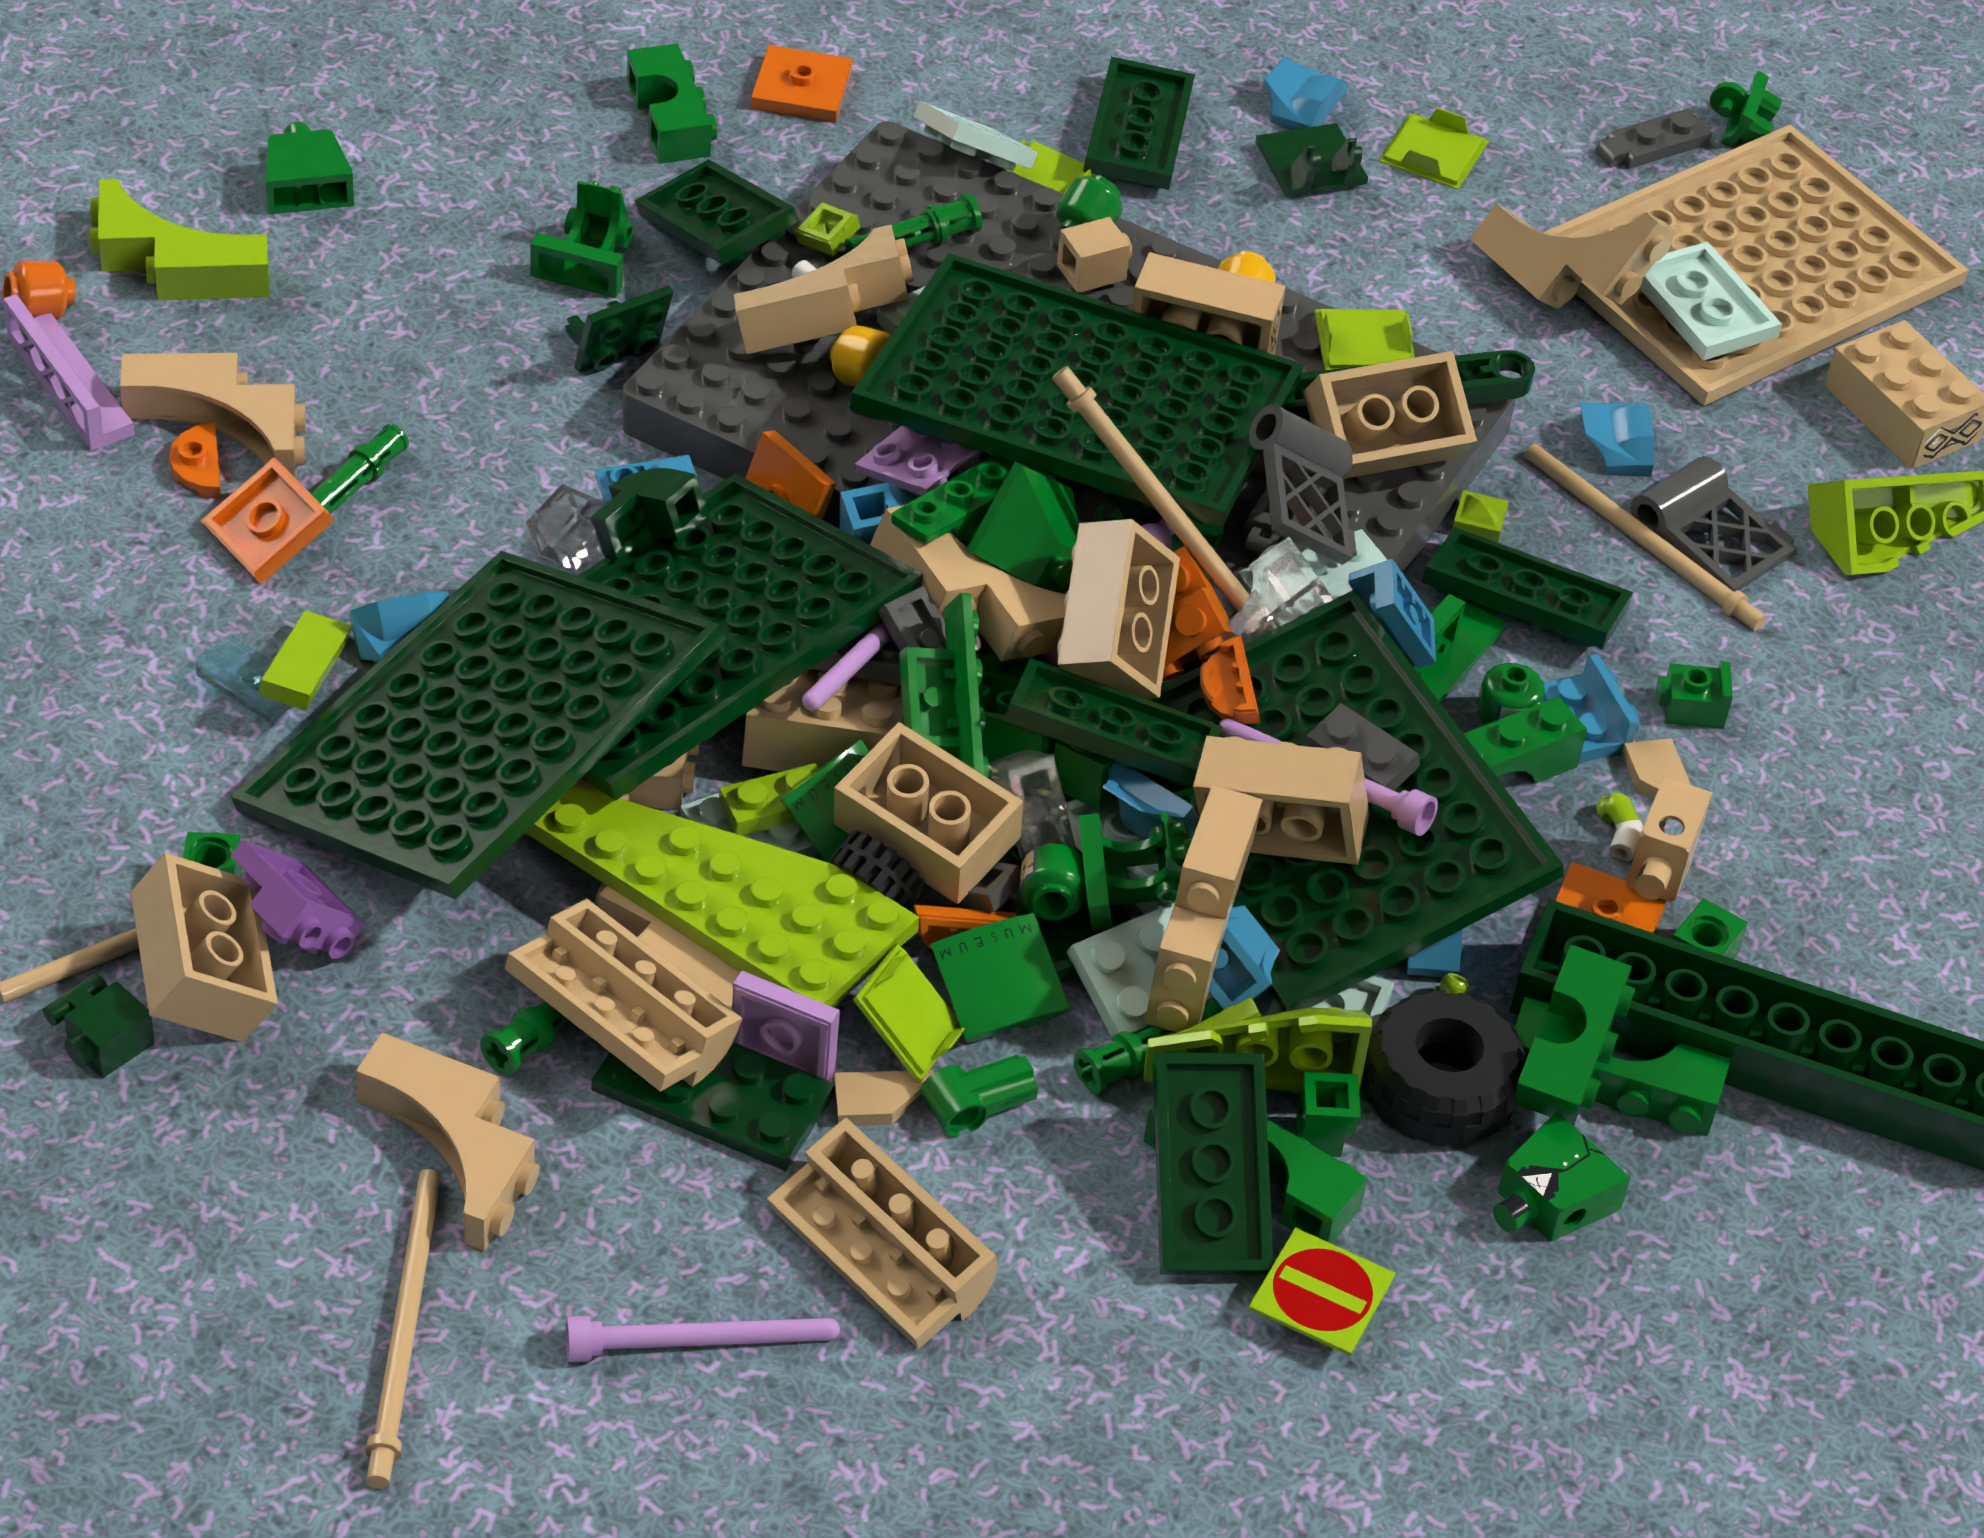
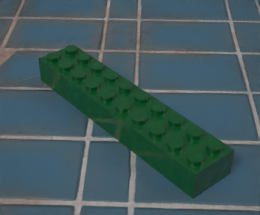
M1548 899L1519 973L1510 1008L1511 1013L1519 1015L1524 997L1550 1004L1552 992L1569 947L1574 945L1632 966L1627 982L1628 986L1636 988L1626 1018L1616 1015L1610 1029L1611 1032L1619 1034L1615 1045L1616 1048L1653 1060L1664 1056L1679 1043L1725 1056L1731 1058L1724 1082L1726 1085L1984 1170V1041Z

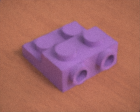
M243 839L231 857L245 870L242 879L258 892L249 905L264 919L261 928L276 941L282 944H287L289 940L295 941L301 948L315 955L319 950L326 952L332 959H338L347 954L353 947L355 938L366 923L303 861Z

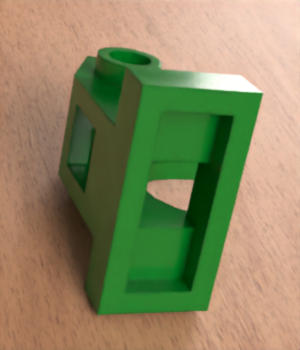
M589 180L588 183L578 181L576 208L571 207L569 209L564 224V232L568 234L567 238L564 240L536 233L530 243V276L617 298L623 287V255L619 254L618 251L620 247L626 249L629 246L633 234V223L628 220L622 191L619 187L611 185L610 188L599 186L600 184L595 180Z
M1160 812L1162 825L1153 827L1149 831L1148 839L1121 843L1102 836L1099 813L1078 815L1092 932L1113 928L1110 906L1150 901L1175 903L1182 866L1193 838L1187 833L1183 821L1176 822L1166 812ZM1158 863V873L1149 877L1128 879L1127 867Z

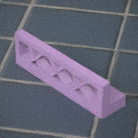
M17 294L3 298L8 339L89 449L92 451L135 435L132 420L54 316L50 313L33 317Z

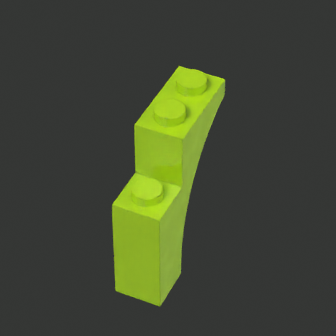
M99 179V198H90L92 226L98 225V228H90L91 255H100L101 272L146 270L147 284H156L157 300L270 297L267 234H221L180 226L164 220L140 206L123 189L118 179Z

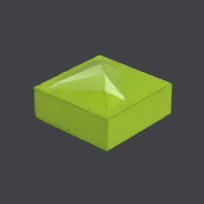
M822 202L795 230L798 243L834 256L844 246L845 239L852 237L860 229L861 225L858 215Z
M1463 490L1453 528L1457 527L1498 542L1509 501Z

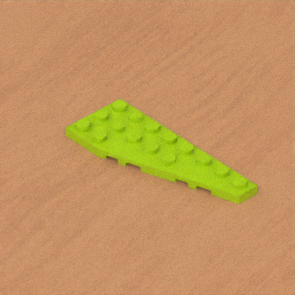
M574 785L525 832L740 972L745 971L831 1007H835L874 972L895 944L899 943L902 946L918 932L919 916L834 864L621 798L615 801L604 793L579 785Z

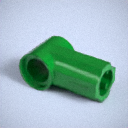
M1017 1054L967 1072L956 1065L943 1067L932 1073L925 1080L921 1092L946 1135L956 1138L961 1136L959 1131L969 1129L970 1132L979 1129L989 1115L1037 1099L1038 1085L1035 1081L1033 1068L1026 1056L1020 1057Z

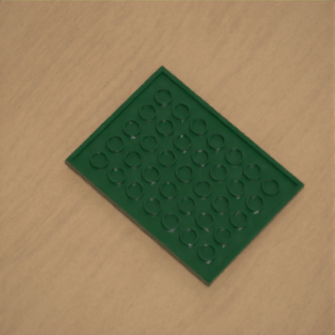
M948 253L852 391L849 409L864 413L875 420H886L911 428L922 435H933L958 443L966 449L979 450L1004 458L1012 464L1016 461L1020 464L1048 472L1059 479H1070L1089 485L1106 494H1117L1142 502L1146 506L1155 509L1078 411L1072 413L1066 405L1069 399L1053 381L1052 377L1060 369L1068 366L1084 387L1090 386L1096 393L1094 400L1187 517L1199 524H1210L1221 528L1261 455V452L1255 450L1249 441V430L1252 421L1268 405H1278L1284 409L1286 408L1301 380L1304 364Z
M735 473L703 494L709 516L680 541L649 535L619 561L604 558L578 575V577L719 623L725 640L581 779L615 801L625 794L632 792L638 785L657 772L673 764L682 755L704 740L714 736L716 732L744 713L751 711L757 704L782 687L789 685L794 679L830 657L832 653L848 642L867 632L869 628L881 621L878 610L884 604L922 587L923 573Z
M500 551L231 795V799L236 810L240 813L456 900L725 640L721 625Z
M1355 590L1243 645L1260 717V723L1244 725L1282 742L1309 747L1307 735L1342 703L1419 753L1420 766L1395 791L1401 793L1404 790L1411 792L1417 789L1435 797L1438 802L1434 821L1430 828L1421 836L1400 828L1397 820L1392 818L1391 812L1368 802L1370 815L1358 865L1249 853L1232 907L1245 905L1280 950L1271 970L1273 985L1268 989L1284 1012L1313 1007L1564 877L1562 862ZM1201 666L1161 686L1160 698L1147 699L1217 725L1224 720L1208 708L1202 696L1200 687ZM1141 769L1137 770L1194 806L1198 814L1194 788L1189 786L1177 787L1165 781L1161 776Z

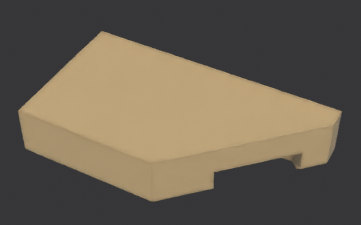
M1672 738L1624 743L1622 756L1636 791L1655 799L1664 776L1691 785Z
M929 1070L924 1079L919 1083L915 1081L908 1071L834 1073L837 1124L847 1117L855 1126L892 1125L906 1112V1107L922 1094V1085L934 1073V1070Z

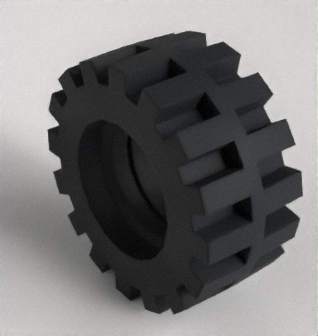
M859 830L852 831L828 861V863L838 866L907 910H910L926 888L924 886V879L919 877V872L910 867V863L904 857H900L893 848L885 846L880 839L872 838L869 833L864 831L862 833Z

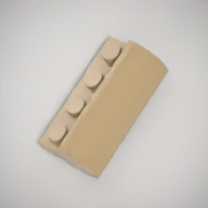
M588 899L550 917L546 934L509 952L505 965L507 972L660 1092L680 1080H684L691 1087L703 1080L718 1065L731 1047L742 1021L741 1016Z
M847 1117L805 1152L808 1163L767 1198L770 1209L917 1349H920L955 1316L961 1320L968 1317L982 1302L995 1279L998 1269L996 1255Z

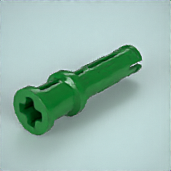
M967 192L959 195L957 201L939 207L935 204L925 206L919 216L892 224L895 240L904 238L906 248H910L928 241L931 244L940 245L946 243L949 236L968 231L971 234L981 231L983 221L976 199ZM871 232L845 239L846 254L862 243Z
M1210 999L1206 1001L1201 1022L1224 1010L1217 1000ZM1152 1026L1136 1034L1127 1031L1116 1033L1112 1037V1041L1093 1050L1082 1048L1075 1053L1074 1067L1076 1074L1092 1095L1101 1094L1107 1089V1085L1126 1076L1137 1078L1144 1073L1148 1039L1176 1034L1177 1032Z
M546 1001L535 1007H522L513 1014L511 1023L499 1032L490 1031L481 1038V1052L485 1060L496 1072L503 1076H511L520 1069V1062L534 1051L543 1052L550 1047L555 1033L570 1020Z

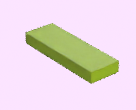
M305 610L262 677L258 695L295 708L307 710L346 646L351 634V625Z

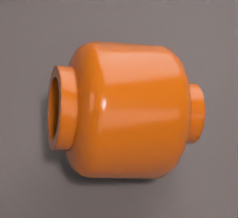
M21 260L14 265L12 272L7 271L4 275L3 298L17 294L33 317L51 313L56 320H59L64 315L67 305L74 304L76 286L74 279L67 277L63 266L58 262Z

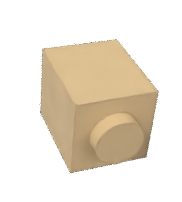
M1110 217L1060 230L1057 266L1077 293L1126 280L1128 261L1132 257V245L1129 237L1125 233H1121Z

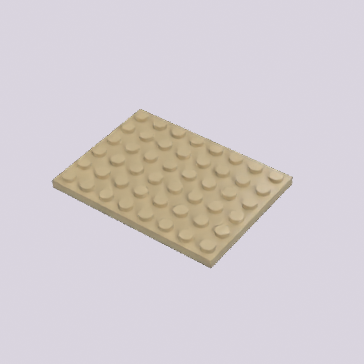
M1791 124L1543 232L1558 237H1590L1618 229L1647 212L1667 223L1678 233L1670 243L1667 253L1703 242H1709L1782 323L1778 338L1703 361L1640 288L1634 295L1627 298L1622 305L1602 296L1584 279L1580 282L1576 292L1581 299L1703 406L1964 284L1969 269Z

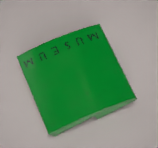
M861 739L819 767L818 771L779 798L820 858L825 862L830 860L849 835L834 825V787L870 752Z
M1034 913L986 924L931 943L961 1028L965 1029L963 1034L968 1044L981 1041L1017 1026L1021 1029L1031 1027L1071 1011Z

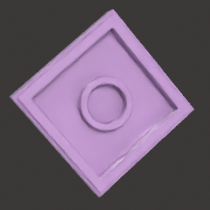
M741 971L733 983L732 1010L742 1017L738 1033L733 1042L831 1082L834 1078L840 1010Z

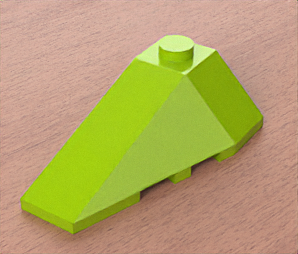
M1984 471L1852 479L1807 484L1811 532L1845 575L1889 572L1900 566L1897 559L1910 552L1921 555L1931 549L1929 542L1942 535L1955 537L1984 521Z
M1308 1007L1150 1038L1147 1044L1144 1081L1153 1082L1152 1058L1155 1053L1264 1054L1266 1089L1300 1091L1304 1072L1356 1074L1358 1075L1360 1090L1372 1029V1018L1363 1010H1347L1337 1007Z

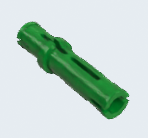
M386 424L367 444L357 445L349 453L348 460L310 494L331 515L369 480L372 482L376 481L384 473V467L409 446L406 434L398 426Z

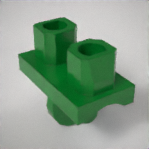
M1758 70L1754 75L1748 91H1745V89L1734 82H1723L1714 87L1710 96V105L1720 116L1729 117L1721 140L1722 144L1734 147L1739 139L1748 143L1772 132L1774 124L1771 123V120L1780 109L1782 99L1765 89L1769 76Z

